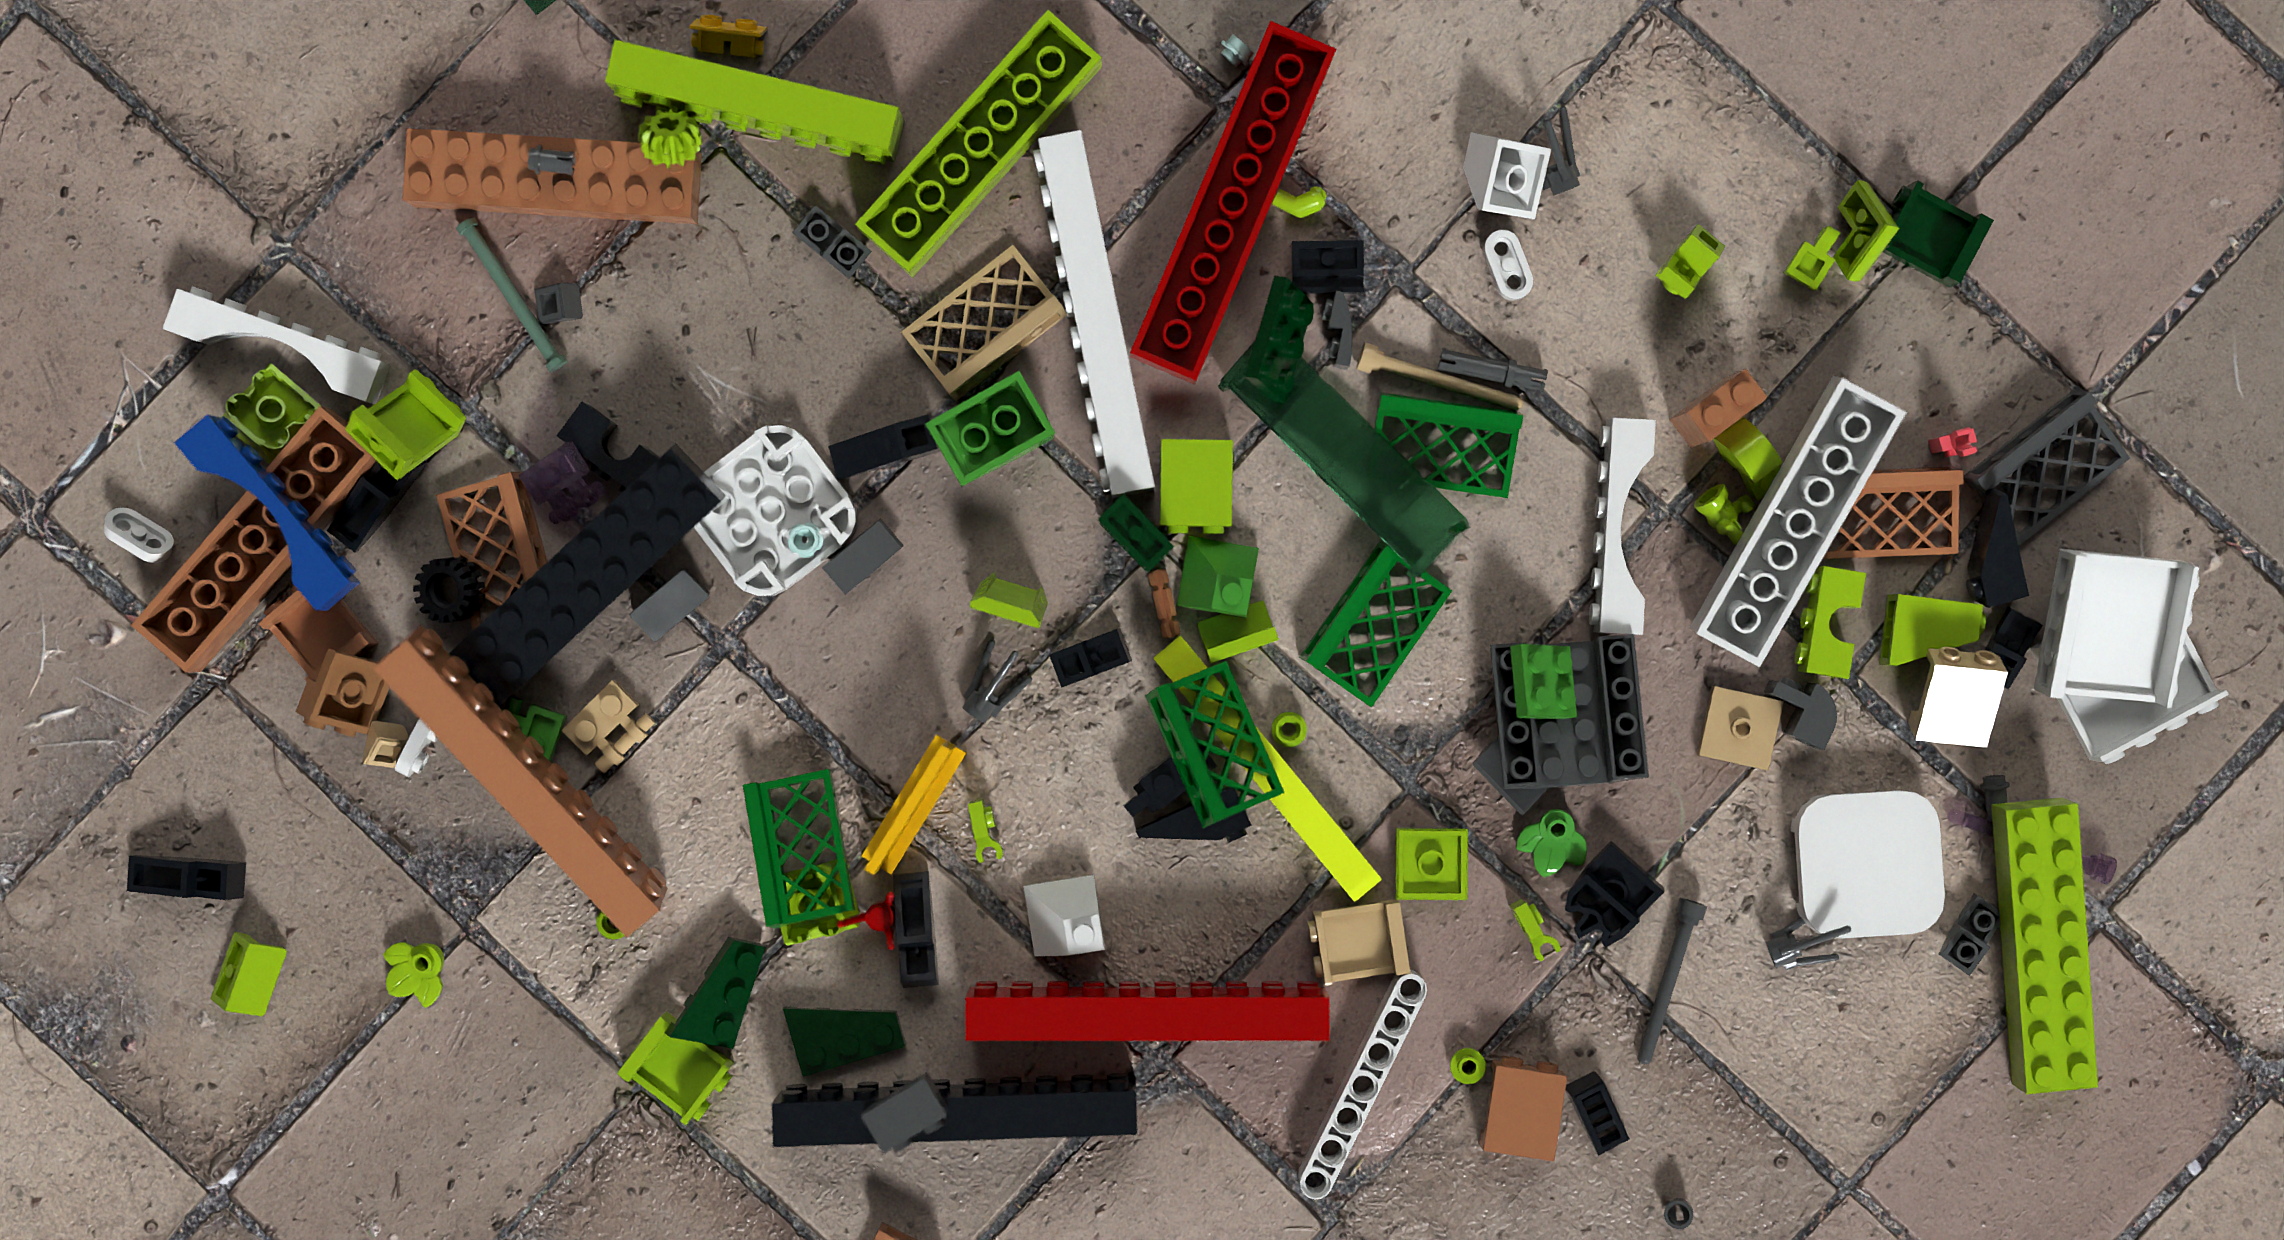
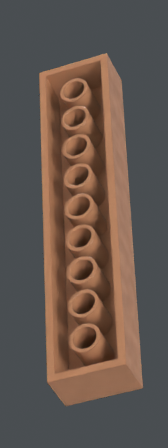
M422 625L418 626L391 649L372 669L626 937H629L660 911L668 889L663 875L656 868L650 869L641 860L642 854L633 843H625L617 834L618 829L611 819L607 816L601 817L592 807L593 802L583 790H576L567 781L569 777L557 763L551 764L543 755L544 750L539 742L531 736L527 738L518 728L519 723L509 711H502L492 701L494 696L484 684H477L467 674L469 670L465 663L457 656L451 657L442 647L443 641L432 629L426 630Z

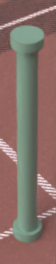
M469 218L456 227L457 232L460 236L464 235L547 361L546 368L551 373L563 367L568 362L564 355H559L478 231V223L475 218Z

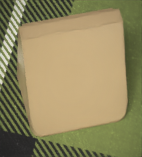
M372 721L362 758L363 764L395 768L399 756L409 739L406 728L401 724Z

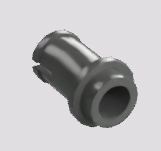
M542 145L529 149L528 169L535 170V174L540 175L541 171L574 175L575 169L573 166L576 164L575 152L543 149Z
M2005 775L1983 777V783L1980 784V789H1983L1985 793L1986 820L1992 821L1991 804L2008 803L2006 788L2010 787V784L2006 781Z

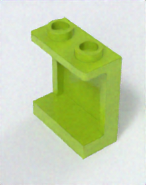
M414 369L409 373L403 385L368 409L364 405L355 409L350 416L345 431L396 480H399L459 436L466 417L457 404L449 401L436 388L431 379L424 377L417 369Z
M1161 439L1160 526L1167 527V533L1186 534L1188 533V527H1203V534H1224V527L1232 526L1233 440Z
M666 1011L660 1016L617 1074L627 1082L631 1079L635 1080L682 1116L680 1121L687 1125L692 1118L697 1121L701 1119L711 1105L706 1099L715 1089L720 1093L733 1077L728 1071L734 1062L712 1045L667 1036L664 1032L670 1023H675L677 1019Z

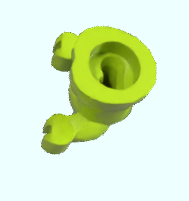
M1719 484L1701 494L1694 502V507L1707 518L1709 526L1717 530L1720 535H1727L1732 543L1737 545L1743 534L1742 527L1738 523V515L1741 512L1748 513L1752 511V506H1755V504L1747 494L1731 503L1728 499V489L1724 484Z

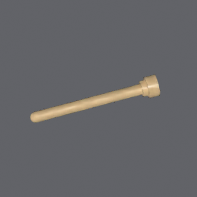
M1364 342L1358 358L1356 369L1363 372H1378L1381 369L1513 410H1519L1523 406V399L1519 396L1385 356L1384 351L1378 350L1379 346Z

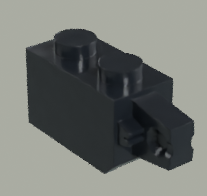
M1171 754L1138 779L1139 782L1133 786L1137 795L1123 806L1131 817H1134L1146 807L1153 813L1158 808L1160 810L1186 791ZM1208 754L1206 764L1208 769L1212 771L1217 767V764Z

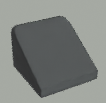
M557 283L534 289L539 324L565 322L583 318L578 284Z

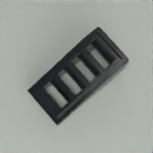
M1591 1072L1566 1085V1093L1598 1156L1630 1140L1605 1083L1596 1072ZM1602 1101V1104L1588 1111L1585 1110V1108ZM1606 1114L1609 1115V1117L1592 1125V1121ZM1612 1126L1615 1127L1616 1130L1598 1138V1133Z

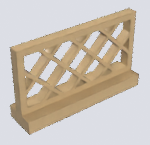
M1012 245L906 327L901 333L956 402L1067 316V313L1058 299L1050 292L1014 245ZM1014 258L1021 266L1019 280L1001 279V266ZM994 273V278L988 277ZM1025 273L1029 276L1032 282L1024 281ZM979 283L993 284L991 302L972 300L973 288ZM999 285L1018 287L1015 305L996 303ZM1023 287L1037 288L1045 297L1034 307L1021 305ZM965 294H967V295H966V300L960 299V298L963 297ZM951 305L965 306L963 323L944 322L945 310ZM971 307L990 308L987 327L968 325ZM995 309L1014 311L1013 323L1006 329L993 327ZM1020 312H1026L1019 318ZM938 316V321H932ZM924 326L937 328L934 346L920 345L913 335ZM943 328L961 330L959 348L940 347ZM967 331L986 333L985 345L979 350L965 349ZM992 333H993V334H998L997 336H995V337L991 340ZM925 351L933 352L932 360ZM939 353L957 354L956 368L944 376L937 368ZM964 355L970 356L963 361Z

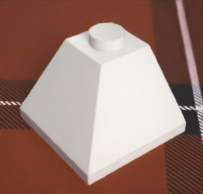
M1471 132L1463 170L1477 209L1535 219L1551 149Z
M1094 874L1024 885L1034 956H1065L1105 949Z

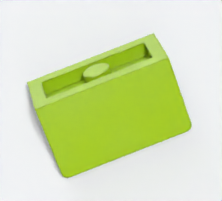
M1262 600L1249 604L1247 618L1220 614L1200 621L1197 624L1210 663L1279 640L1265 602Z
M234 932L210 999L224 1011L263 1016L268 1007L287 950L280 946L259 943L248 934Z

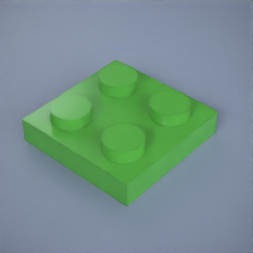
M1533 644L1510 646L1517 718H1576V696L1570 646Z

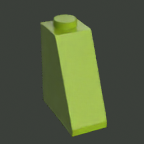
M1888 594L1879 665L1898 666L1927 657L1929 648H1956L1978 641L1980 634L1984 632L1986 626V615L1982 613L1983 605L1903 594Z

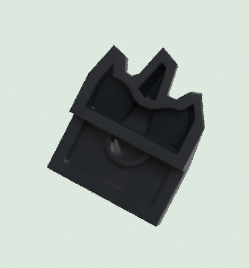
M1610 841L1587 864L1569 890L1565 910L1570 913L1576 911L1583 913L1574 926L1579 939L1594 930H1601L1603 933L1600 941L1606 948L1624 938L1640 922V916L1665 890L1659 882L1616 844Z

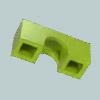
M1828 566L1817 567L1806 586V592L1810 594L1808 608L1805 607L1803 609L1800 626L1804 629L1802 643H1798L1795 651V663L1798 664V672L1849 679L1855 644L1836 639L1830 631L1829 621L1832 614L1841 607L1850 609L1861 608L1866 573Z

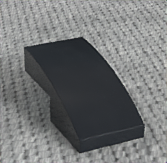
M2009 606L1985 648V651L1998 655L2008 672L2004 688L2008 690L2027 661L2024 655L2043 626L2040 622Z
M1120 628L1049 654L1061 688L1132 661Z

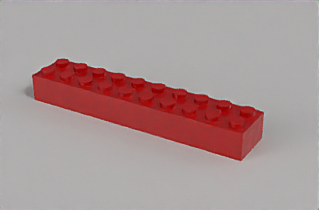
M1273 21L1269 22L1130 351V358L1194 385L1196 384L1329 70L1336 48Z
M996 981L976 982V987L969 988L965 997V1041H1330V997L1325 987H1319L1316 981L1297 982V987H1283V982L1263 981L1261 982V987H1247V982L1227 981L1226 987H1211V982L1192 981L1190 982V987H1176V982L1156 981L1154 982V987H1140V982L1120 981L1119 987H1104L1103 981L1083 982V987H1069V982L1049 981L1047 982V987H1033L1032 981H1013L1012 987H997Z

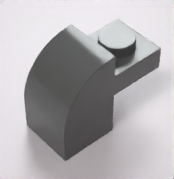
M1783 677L1781 682L1769 680L1763 693L1777 700L1784 701V703L1795 708L1783 734L1814 749L1825 750L1837 722L1836 706L1828 691L1817 683H1807L1803 692H1801L1803 686L1788 678Z

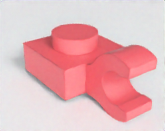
M1970 427L1955 430L1952 434L1928 440L1931 453L1944 451L1945 458L1955 455L1964 457L1977 452L1976 446L1972 447L1971 445L1977 442L1974 429Z

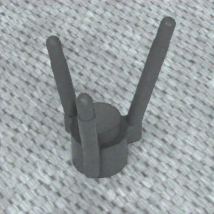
M1565 106L1560 108L1567 160L1563 159L1551 120L1546 119L1544 121L1556 164L1547 167L1549 174L1545 175L1542 188L1543 190L1550 188L1553 196L1580 186L1577 178L1580 176L1576 165L1570 123Z
M993 639L989 640L971 685L963 695L967 700L962 708L983 723H986L990 716L996 718L1002 708L1032 681L1031 676H1026L996 703L999 697L994 691L1019 655L1017 651H1013L989 686L986 688L981 685L978 689L995 646V640Z
M1799 917L1783 929L1771 933L1773 939L1765 943L1775 968L1784 966L1785 970L1797 966L1837 961L1839 959L1838 954L1796 957L1802 955L1801 950L1849 933L1851 927L1844 926L1797 942L1794 935L1787 937V935L1806 923L1802 917Z

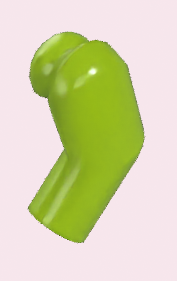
M1318 186L1311 187L1310 191L1297 197L1279 189L1272 205L1295 217L1303 218L1319 212L1325 206L1327 195L1325 190Z

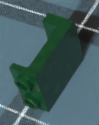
M1918 180L1907 187L1903 185L1892 203L1896 208L1891 217L1899 227V230L1883 250V253L1948 288L1960 284L1994 220L1982 213L1975 217L1922 189L1924 183Z
M1124 494L1097 519L1100 525L1146 572H1150L1175 547Z

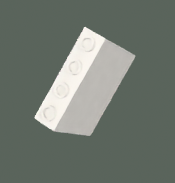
M2059 549L2034 689L2050 698L2063 699L2064 694L2156 702L2166 708H2172L2173 699L2178 692L2177 678L2180 663L2185 657L2184 643L2187 628L2192 621L2191 607L2194 592L2199 586V567L2181 560Z
M2187 633L2184 643L2185 657L2180 663L2177 678L2178 692L2173 699L2172 708H2166L2156 702L2064 694L2063 699L2057 698L2089 760L2104 762L2105 764L2113 763L2125 756L2124 750L2134 745L2142 747L2156 740V733L2164 729L2168 731L2185 725L2188 722L2186 717L2196 712L2203 714L2219 706L2218 700L2229 695L2227 690L2216 689ZM2042 641L2030 647L2037 663L2039 662Z

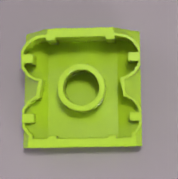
M269 363L265 369L259 370L252 377V383L243 393L234 394L226 401V412L223 416L229 419L238 429L239 433L236 436L254 448L266 463L270 464L321 405L277 367Z
M994 572L980 582L970 601L969 607L1031 627L1040 628L1048 601L1043 587L1034 590L999 579Z
M835 859L816 864V866L830 874L838 862ZM804 868L785 872L784 875L795 882ZM811 868L800 886L815 896L827 878ZM838 872L835 879L841 882L840 873ZM786 882L788 892L792 885ZM832 882L820 900L830 907L845 904L842 889ZM852 883L851 888L855 911L780 927L784 944L788 946L803 943L822 936L829 937L859 927L860 922L842 928L837 926L838 921L861 913L858 909ZM796 890L789 901L791 915L804 913L812 899ZM817 903L813 911L824 909V907Z

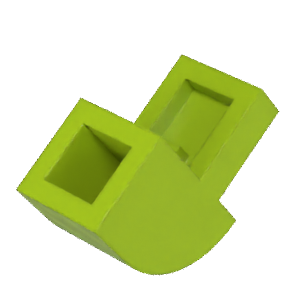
M1697 224L1663 263L1655 276L1662 281L1663 286L1669 292L1686 299L1696 288L1700 278L1720 257L1725 245L1701 225Z
M1741 417L1713 440L1722 458L1739 472L1749 494L1758 501L1765 496L1780 470L1779 465L1783 462L1763 433L1745 417Z

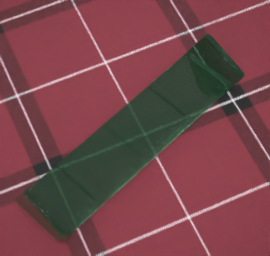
M1254 341L1223 376L1218 388L1222 392L1231 390L1409 565L1411 568L1406 574L1410 578L1414 576L1419 577L1424 574L1471 528L1467 518L1431 483H1428L1420 475V472L1380 433H1377L1353 406L1330 384L1326 383L1303 357L1297 360L1294 370V385L1292 390L1288 392L1285 403L1272 402L1245 378Z

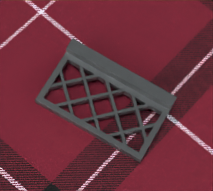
M2072 390L1963 476L1967 485L1975 489L1983 501L1987 490L1993 489L2000 482L2011 483L2008 499L2012 518L2014 517L2015 509L2030 511L2028 526L2019 533L2015 529L2018 546L2130 459L2094 406L2098 402L2090 391ZM2088 415L2093 422L2091 438L2077 437L2078 421ZM2068 430L2067 435H2062L2065 431ZM2100 434L2102 435V437L2104 438V440H2100V439H2099V438H2100ZM2056 438L2066 439L2063 460L2048 458L2050 443ZM2075 440L2090 442L2087 463L2072 461ZM2099 443L2108 444L2115 454V457L2105 465L2095 464ZM2040 452L2039 457H2034L2037 453ZM2028 460L2039 461L2035 482L2020 480L2022 465ZM2047 462L2062 464L2059 485L2044 483ZM2071 465L2086 467L2084 480L2077 487L2067 486ZM2012 474V478L2007 479V477ZM2019 484L2034 486L2031 507L2016 505ZM2043 487L2058 489L2056 503L2049 509L2039 508Z

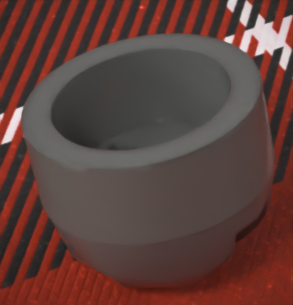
M1681 1198L1670 1200L1664 1209L1665 1221L1675 1229L1688 1227L1693 1220L1691 1204ZM1676 1204L1681 1205L1684 1220H1677Z

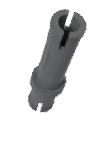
M1442 348L1441 359L1455 362L1439 360L1438 371L1501 382L1507 388L1515 385L1538 390L1539 392L1544 391L1545 383L1531 378L1547 380V369L1543 370L1517 365L1516 360L1509 359L1508 362Z

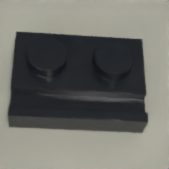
M1364 240L1292 241V282L1304 294H1334L1336 291H1341L1344 294L1364 293Z

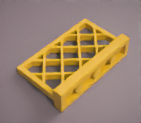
M938 734L935 735L861 855L869 861L865 867L866 871L874 875L881 868L892 875L967 752Z

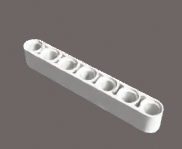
M1410 970L1411 974L1395 975L1299 1168L1298 1181L1300 1188L1308 1198L1314 1200L1322 1199L1331 1191L1426 997V983L1413 970ZM1407 979H1414L1418 982V989L1411 996H1405L1400 993L1401 984ZM1392 1011L1402 1013L1403 1017L1400 1025L1395 1028H1389L1384 1024L1386 1015ZM1381 1043L1387 1046V1052L1383 1058L1374 1060L1369 1057V1049L1374 1044ZM1364 1075L1371 1078V1085L1367 1090L1359 1092L1353 1089V1082L1357 1077ZM1343 1108H1352L1356 1112L1355 1118L1349 1123L1344 1124L1337 1120V1115ZM1328 1140H1335L1340 1143V1148L1334 1155H1325L1321 1152L1322 1145ZM1313 1172L1321 1173L1324 1175V1181L1318 1187H1310L1305 1183L1309 1174Z

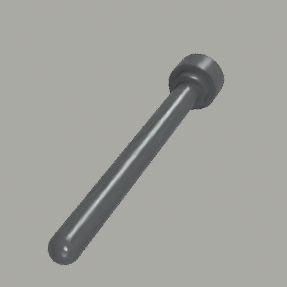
M1679 898L1676 912L1678 913L1677 920L1680 921L1637 1057L1638 1061L1643 1065L1649 1064L1652 1060L1694 925L1698 926L1699 920L1704 919L1707 910L1706 905L1689 899Z

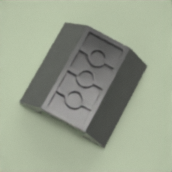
M1634 634L1600 636L1594 641L1543 644L1570 646L1577 717L1570 719L1517 718L1510 646L1527 644V642L1490 645L1503 789H1541L1607 784L1649 777Z

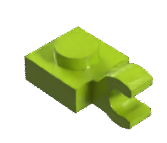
M1828 225L1826 228H1822L1813 245L1807 241L1802 242L1783 273L1811 291L1817 290L1835 262V259L1827 255V253L1837 240L1840 232Z
M984 799L970 801L968 808L974 839L976 840L977 861L979 863L984 862L983 850L986 847L994 848L997 859H1002V845L990 836V828L995 827L992 806L985 807Z
M1519 899L1509 905L1524 935L1531 944V950L1535 958L1540 962L1544 960L1540 952V948L1544 943H1550L1557 953L1561 951L1560 944L1554 937L1543 934L1539 925L1544 921L1534 903L1528 906L1527 902Z

